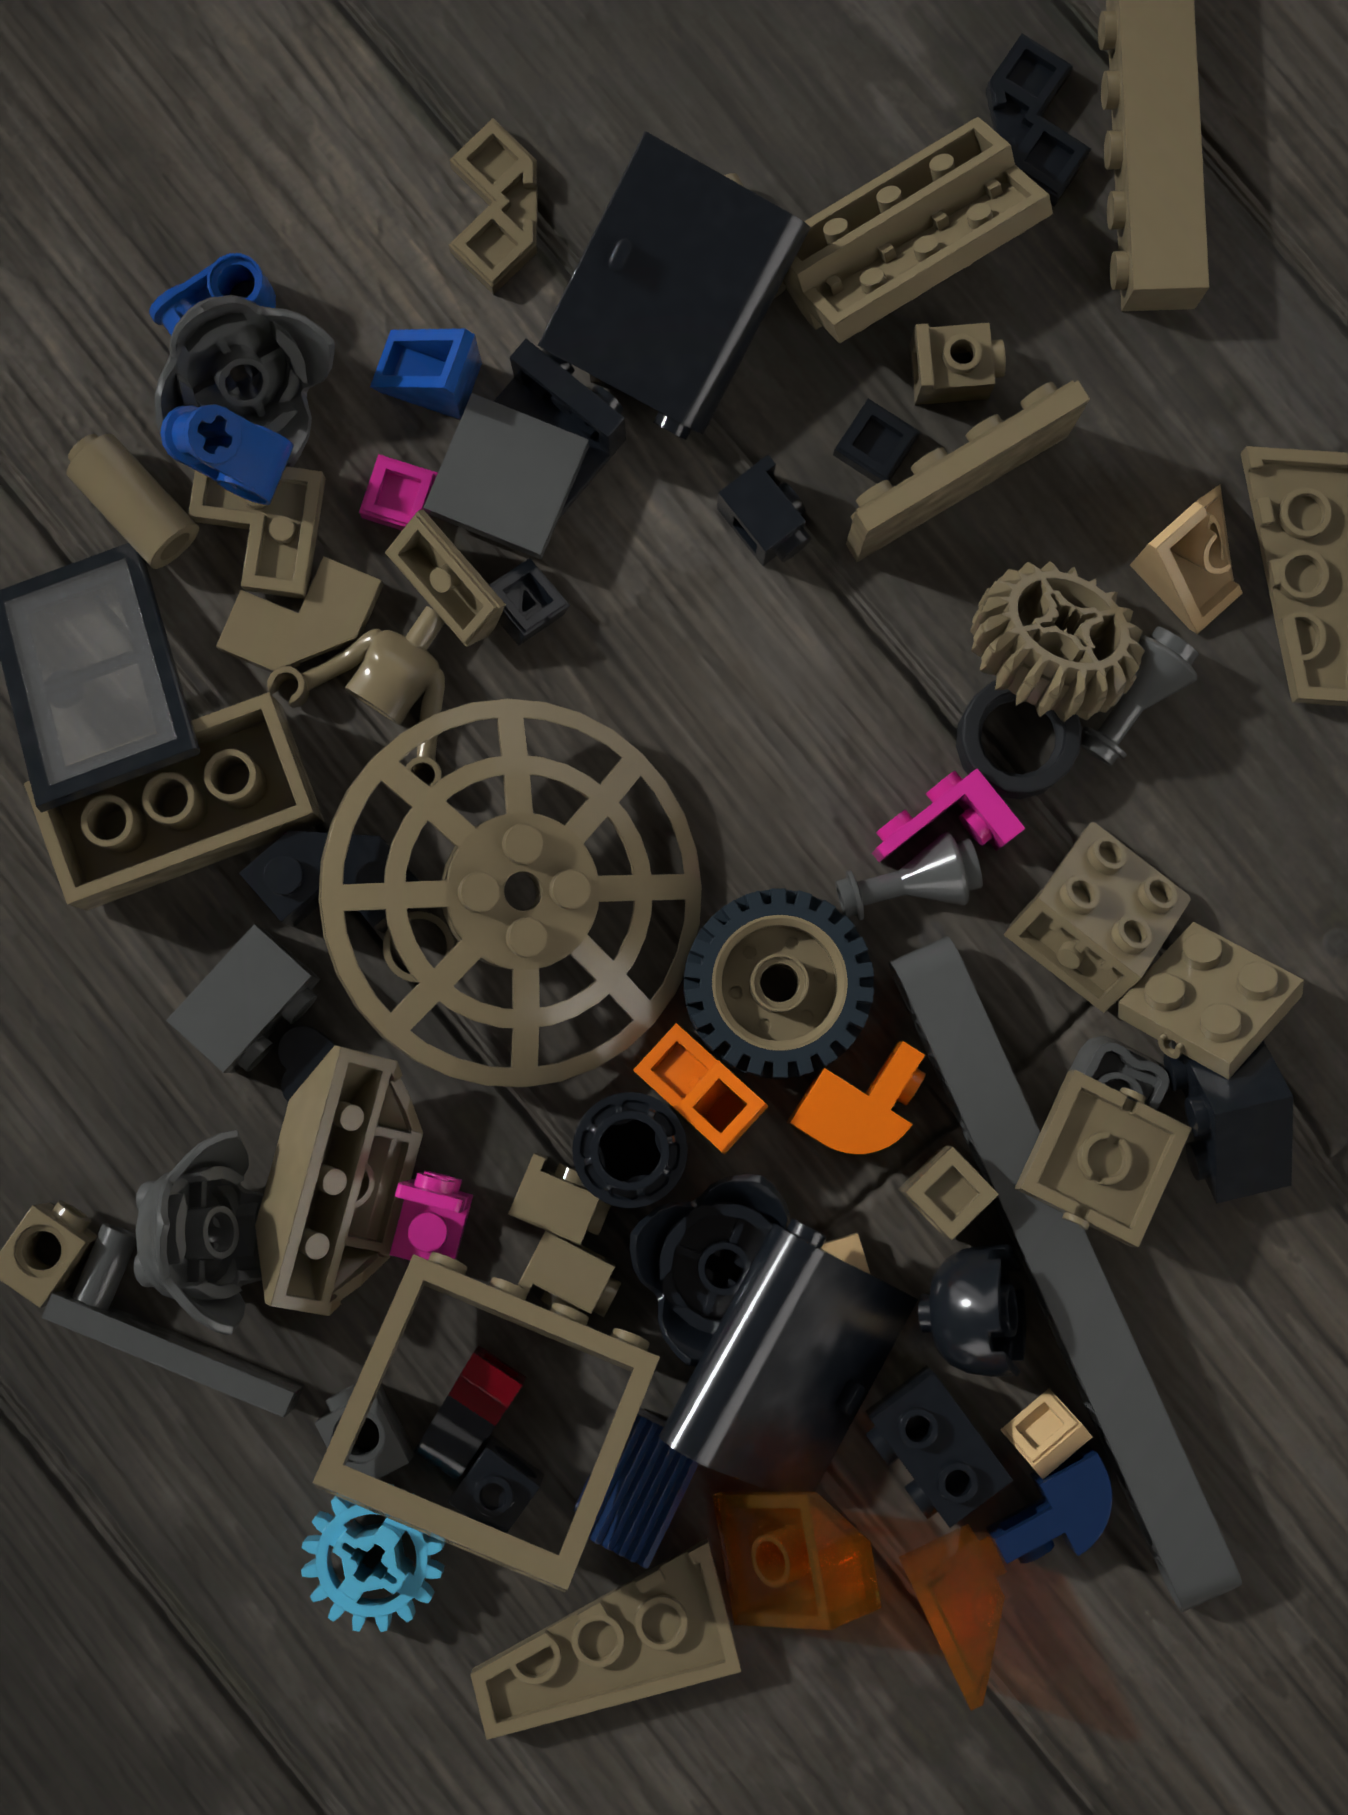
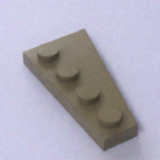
M1246 446L1240 454L1292 703L1348 706V453Z
M708 1538L474 1667L470 1675L486 1740L740 1673L741 1665Z

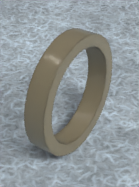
M421 911L408 913L409 922L413 920H427L433 922L442 930L447 942L446 954L455 946V940L450 928L439 917ZM388 928L383 940V954L388 967L398 977L409 982L418 983L411 974L401 970L395 963L391 950L393 939Z

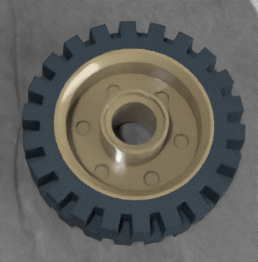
M786 888L756 891L733 900L722 907L701 928L689 951L685 965V1003L690 1020L702 1041L716 1056L731 1067L763 1078L788 1079L814 1073L838 1059L857 1039L867 1021L871 1004L873 1003L874 971L863 937H860L850 919L846 915L841 914L834 905L800 890L792 891L786 890ZM775 966L784 967L793 974L796 981V990L791 999L784 1002H775L764 995L760 980L763 972L768 968Z

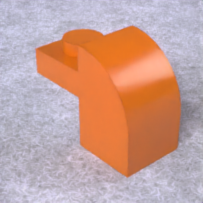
M904 1041L897 1042L865 1093L826 1068H822L815 1076L787 1123L818 1143L836 1151L849 1154H867L885 1149L902 1138L913 1125L891 1109L896 1101L906 1106L920 1087L926 1073L918 1069V1066L925 1054Z

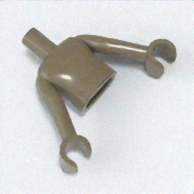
M426 606L406 636L391 630L372 629L364 633L340 653L303 673L290 666H282L275 669L267 680L268 691L274 694L284 681L288 679L297 680L298 689L289 700V706L297 708L307 702L311 689L353 669L362 662L359 669L345 686V690L397 725H401L414 703L424 694L420 711V723L434 714L440 713L442 710L445 676L439 667L438 661L427 649L445 622L434 609ZM438 735L417 747V757L406 765V768L414 774L422 768L432 769L435 772V778L429 785L430 788L444 777L440 766L436 763Z

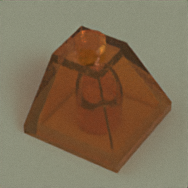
M719 1492L712 1495L734 1625L833 1630L882 1608L871 1542L817 1492Z
M966 1524L898 1558L951 1672L972 1711L984 1704L1005 1596L996 1578L1007 1572L991 1538L988 1536L978 1541L972 1529Z

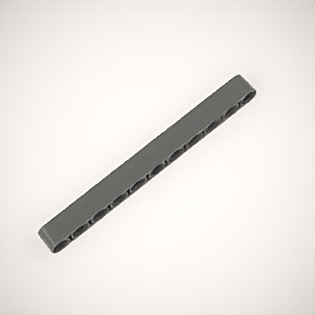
M946 936L889 961L890 971L977 1167L982 1177L999 1194L993 1200L1172 1599L1179 1610L1184 1612L1241 1586L1242 1580L1236 1564L1085 1230L1074 1222L1062 1219L1064 1213L1014 1189L1040 1131L957 948L950 937Z

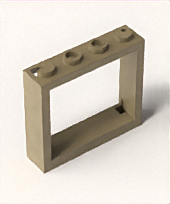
M432 1252L429 1259L426 1260L413 1254L312 1483L317 1489L565 1593L569 1588L660 1357L647 1352L650 1343L634 1333L614 1328L611 1336L587 1327L589 1317L569 1306L553 1303L549 1311L525 1301L528 1292L509 1281L492 1277L490 1284L486 1285L465 1276L467 1266L449 1256ZM424 1286L631 1372L559 1555L345 1466Z

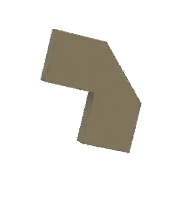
M492 118L449 160L451 169L489 205L449 244L450 253L494 295L537 254L538 167L537 160Z
M323 556L299 613L240 590L216 648L223 653L269 672H273L282 666L298 667L304 661L332 650L337 651L345 648L361 637L384 584L378 578Z

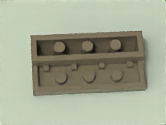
M976 117L805 220L804 222L811 229L785 276L784 282L790 296L809 324L815 330L823 326L840 344L1051 216L1053 211L1050 196L1015 165L1011 144L982 119Z

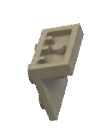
M1091 822L1083 830L1044 888L1019 913L1003 935L1105 1013L1143 977L1188 906L1191 898L1185 891L1101 826Z

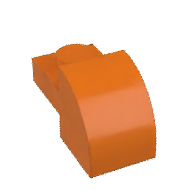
M677 1023L633 1069L637 1075L724 1155L768 1108V1105L719 1060L714 1058Z

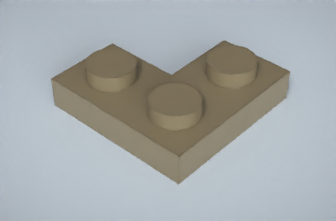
M286 466L271 504L262 505L227 491L218 485L215 480L195 470L188 516L197 523L249 530L241 587L247 592L305 599L309 591L326 480L323 472Z

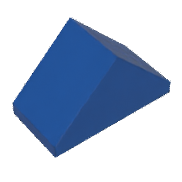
M466 328L390 330L370 387L380 393L461 420L482 365L475 334Z

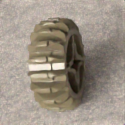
M1050 561L1042 569L1027 562L1018 571L1008 569L1003 576L993 583L991 588H987L972 620L973 625L970 632L974 635V642L971 651L981 657L980 672L996 676L995 690L1008 689L1016 695V706L1026 701L1035 705L1039 717L1049 710H1054L1063 722L1075 714L1087 721L1094 713H1098V711L1106 713L1110 707L1116 705L1122 694H1126L1136 680L1135 674L1141 665V657L1145 651L1138 643L1143 631L1130 623L1133 610L1118 607L1116 604L1118 592L1105 593L1097 587V578L1091 581L1078 577L1075 567H1072L1066 573L1060 572L1055 564Z

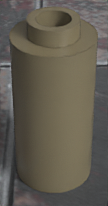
M109 433L99 437L97 434L87 435L70 450L68 454L70 464L66 472L67 477L153 569L168 565L193 543L198 535L199 525L188 516L185 510L114 434Z

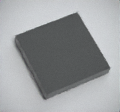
M472 393L425 502L424 511L433 517L542 560L588 451L589 439Z

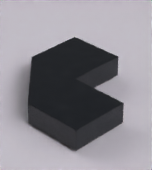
M1022 33L988 82L985 92L994 131L1011 144L1015 165L1049 194L1051 205L1055 207L1088 158L1092 148L1042 117L1070 76L1073 65Z

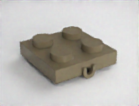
M1192 922L1119 1001L1118 1018L1157 1039L1160 1049L1167 1056L1177 1059L1184 1054L1229 1080L1302 997L1304 979ZM1171 1040L1177 1043L1175 1049L1169 1046Z
M1077 1070L1068 1071L1014 1189L1064 1213L1062 1219L1074 1222L1084 1230H1088L1090 1226L1130 1247H1139L1192 1128L1145 1105L1144 1103L1147 1098L1134 1090L1122 1087L1120 1091H1117ZM1127 1097H1131L1137 1101L1135 1102L1133 1100L1128 1099Z

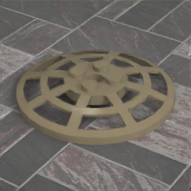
M500 699L472 702L434 714L399 734L370 759L347 789L330 824L321 858L318 900L323 936L336 975L356 1009L382 1038L410 1059L448 1077L485 1086L530 1087L561 1082L596 1069L628 1049L656 1022L676 994L683 979L688 954L700 925L702 885L697 849L685 814L667 782L643 753L613 729L580 712L547 702ZM523 718L546 720L576 729L605 744L618 754L621 759L599 784L590 776L567 764L544 757L528 756ZM497 719L501 756L490 757L465 765L441 778L431 788L400 763L413 749L444 731L479 720ZM503 776L505 815L489 819L474 827L446 802L451 796L473 783L491 777ZM530 776H539L560 782L581 793L587 800L565 825L552 818L534 814ZM640 776L654 791L671 821L682 855L684 874L651 875L649 859L642 838L629 814L619 803ZM382 782L412 807L403 818L391 843L385 866L384 883L343 885L344 863L354 826L369 796L379 783ZM606 818L612 823L624 844L631 865L632 875L598 876L594 861L584 843ZM428 821L455 847L447 859L441 881L406 882V871L412 848L422 828ZM515 873L529 876L536 886V899L532 906L524 911L510 906L504 895L505 884L509 877ZM685 900L684 923L676 955L662 985L651 1000H649L626 974L633 966L645 941L652 912V901ZM633 901V911L627 934L617 955L612 960L588 935L596 918L599 902ZM442 907L446 922L458 941L434 968L427 961L415 940L408 919L407 909ZM385 910L387 925L395 948L409 973L419 983L391 1012L377 998L358 965L347 934L344 911ZM570 954L595 980L587 988L569 999L540 1007L539 968L552 965ZM478 960L497 968L512 970L513 1009L482 1003L461 993L454 985ZM608 994L632 1019L621 1032L593 1050L560 1063L538 1066L539 1027L551 1026L574 1018L601 1002ZM438 1002L449 1010L474 1022L498 1028H512L511 1067H491L459 1059L427 1044L410 1030Z

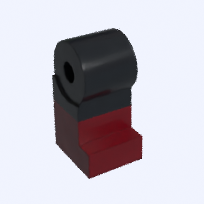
M478 1346L414 1452L458 1481L482 1442H485L519 1392L526 1376Z

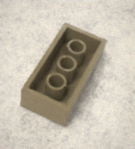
M270 692L192 720L200 748L198 755L41 813L35 805L30 781L24 783L67 905L88 911L278 840L288 830L302 831L325 822L284 709Z

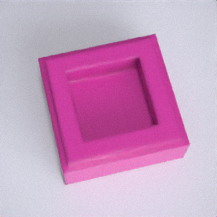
M378 454L359 510L361 518L402 531L417 511L424 510L423 507L438 473Z

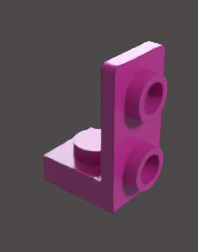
M978 768L964 779L955 770L926 793L932 804L921 813L912 818L905 809L876 832L883 842L875 848L872 854L880 863L955 803H958L965 811L959 815V819L973 839L982 846L989 841L996 851L1022 832L1025 827Z
M424 1171V1173H417L416 1180L410 1179L398 1183L395 1197L404 1199L389 1255L411 1260L414 1254L428 1260L432 1252H437L457 1260L473 1199V1194L459 1191L461 1179L436 1172Z

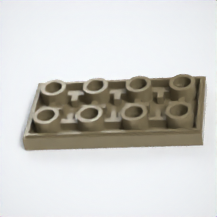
M1072 380L1057 389L1054 382L1042 385L1020 402L1024 410L1005 421H1002L998 414L983 420L965 435L969 441L950 454L946 452L944 447L937 448L912 465L913 476L894 487L889 480H884L862 493L856 499L859 508L850 517L853 522L846 541V546L856 562H859L1067 438L1090 401L1080 382Z

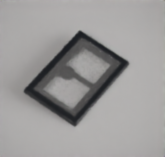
M129 543L0 590V661L35 805L41 813L200 753L146 561Z

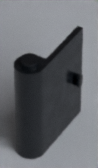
M644 131L537 346L659 411L653 423L685 440H687L692 429L703 435L811 227L786 210L649 132Z
M792 1218L787 1228L776 1223L773 1224L659 1437L667 1445L699 1464L808 1505L918 1299L823 1250L822 1246L827 1237Z

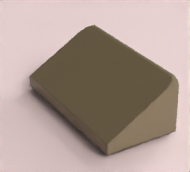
M423 509L417 511L385 551L386 555L466 647L487 638L495 629L506 604Z

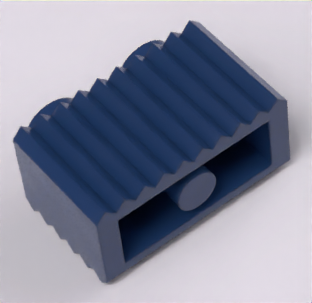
M640 1408L588 1539L648 1569L699 1463L679 1453L661 1440L659 1434L666 1420ZM590 1474L586 1482L584 1483L582 1490L572 1509V1511L576 1512L577 1507L579 1505V1502L589 1480Z

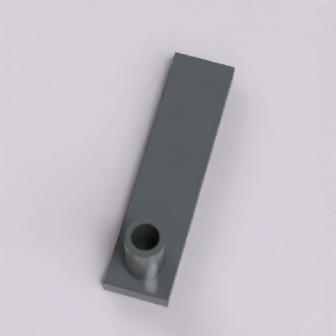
M102 1223L75 1289L67 1288L54 1292L50 1296L42 1315L43 1319L283 1418L295 1409L304 1387L301 1383L111 1306L137 1243L136 1234L124 1228Z

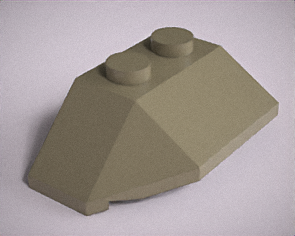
M335 1045L289 1099L255 1224L265 1304L272 1307L330 1316L341 1305L340 1301L359 1288L390 1258L391 1255L389 1254L404 1199L395 1197L397 1185L400 1182L411 1179L423 1136L411 1097L401 1079L403 1075L398 1061Z

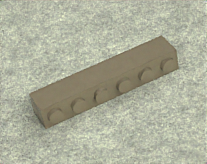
M1106 0V11H1101L1099 17L1098 44L1100 50H1108L1109 70H1105L1102 76L1101 103L1103 110H1111L1112 130L1107 131L1104 142L1105 168L1107 170L1114 169L1115 191H1110L1107 202L1108 228L1110 230H1117L1118 251L1112 253L1110 261L1112 290H1120L1121 311L1195 309L1209 289L1194 0Z

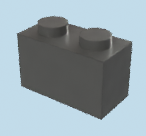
M254 924L166 1021L223 1073H236L241 1067L249 1072L264 1059L274 1046V1043L268 1039L274 1030L285 1019L290 1024L295 1023L317 999V995L311 990L321 979L265 928Z

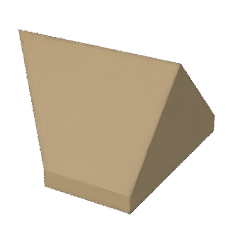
M1220 484L1187 508L1148 543L1130 564L1136 573L1188 629L1196 634L1200 633L1243 594L1240 585L1235 583L1233 579Z

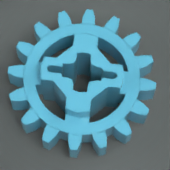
M335 1496L331 1500V1504L336 1516L334 1517L329 1513L319 1511L312 1520V1523L322 1535L307 1536L302 1543L303 1550L316 1555V1559L306 1563L301 1569L302 1577H318L320 1584L310 1596L311 1600L317 1602L329 1597L334 1604L330 1609L328 1618L333 1622L344 1611L353 1614V1631L359 1632L368 1617H375L380 1632L387 1631L391 1624L392 1613L395 1611L404 1621L409 1622L416 1613L412 1599L415 1598L420 1602L428 1604L435 1593L431 1585L425 1581V1578H441L445 1565L431 1559V1555L441 1551L445 1542L434 1537H428V1535L388 1518L383 1523L362 1526L355 1520L351 1523L350 1520L358 1516L379 1514ZM405 1531L408 1532L415 1546L416 1568L412 1566L414 1562L404 1554L402 1535ZM376 1544L382 1547L385 1553L382 1556L381 1562L371 1569L366 1567L362 1561L366 1556V1551L368 1552ZM332 1547H334L332 1552L342 1558L345 1576L342 1583L333 1568L331 1558ZM382 1588L393 1594L381 1599L361 1597L366 1591Z

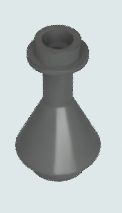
M1157 626L1150 637L1141 635L1138 643L1145 651L1141 657V665L1135 674L1137 678L1126 694L1123 693L1121 699L1097 731L1087 726L1082 730L1086 737L1081 742V747L1109 766H1112L1117 758L1125 759L1127 756L1119 744L1145 709L1197 680V672L1191 665L1199 656L1198 652L1183 639L1162 627Z
M943 832L898 871L857 882L850 870L846 871V878L835 881L843 915L847 917L856 915L860 921L864 919V906L903 895L964 906L969 901V891L982 888L983 880L978 857L971 840L965 839L956 842L949 832Z

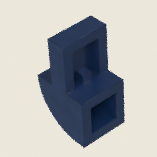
M1085 1444L1046 1478L1042 1479L1036 1471L1030 1474L1041 1495L1040 1499L986 1527L997 1551L1007 1564L1017 1558L1021 1564H1025L1044 1556L1055 1546L1052 1539L1060 1535L1063 1536L1066 1544L1074 1553L1079 1556L1087 1551L1103 1533L1112 1508L1111 1482L1098 1453Z

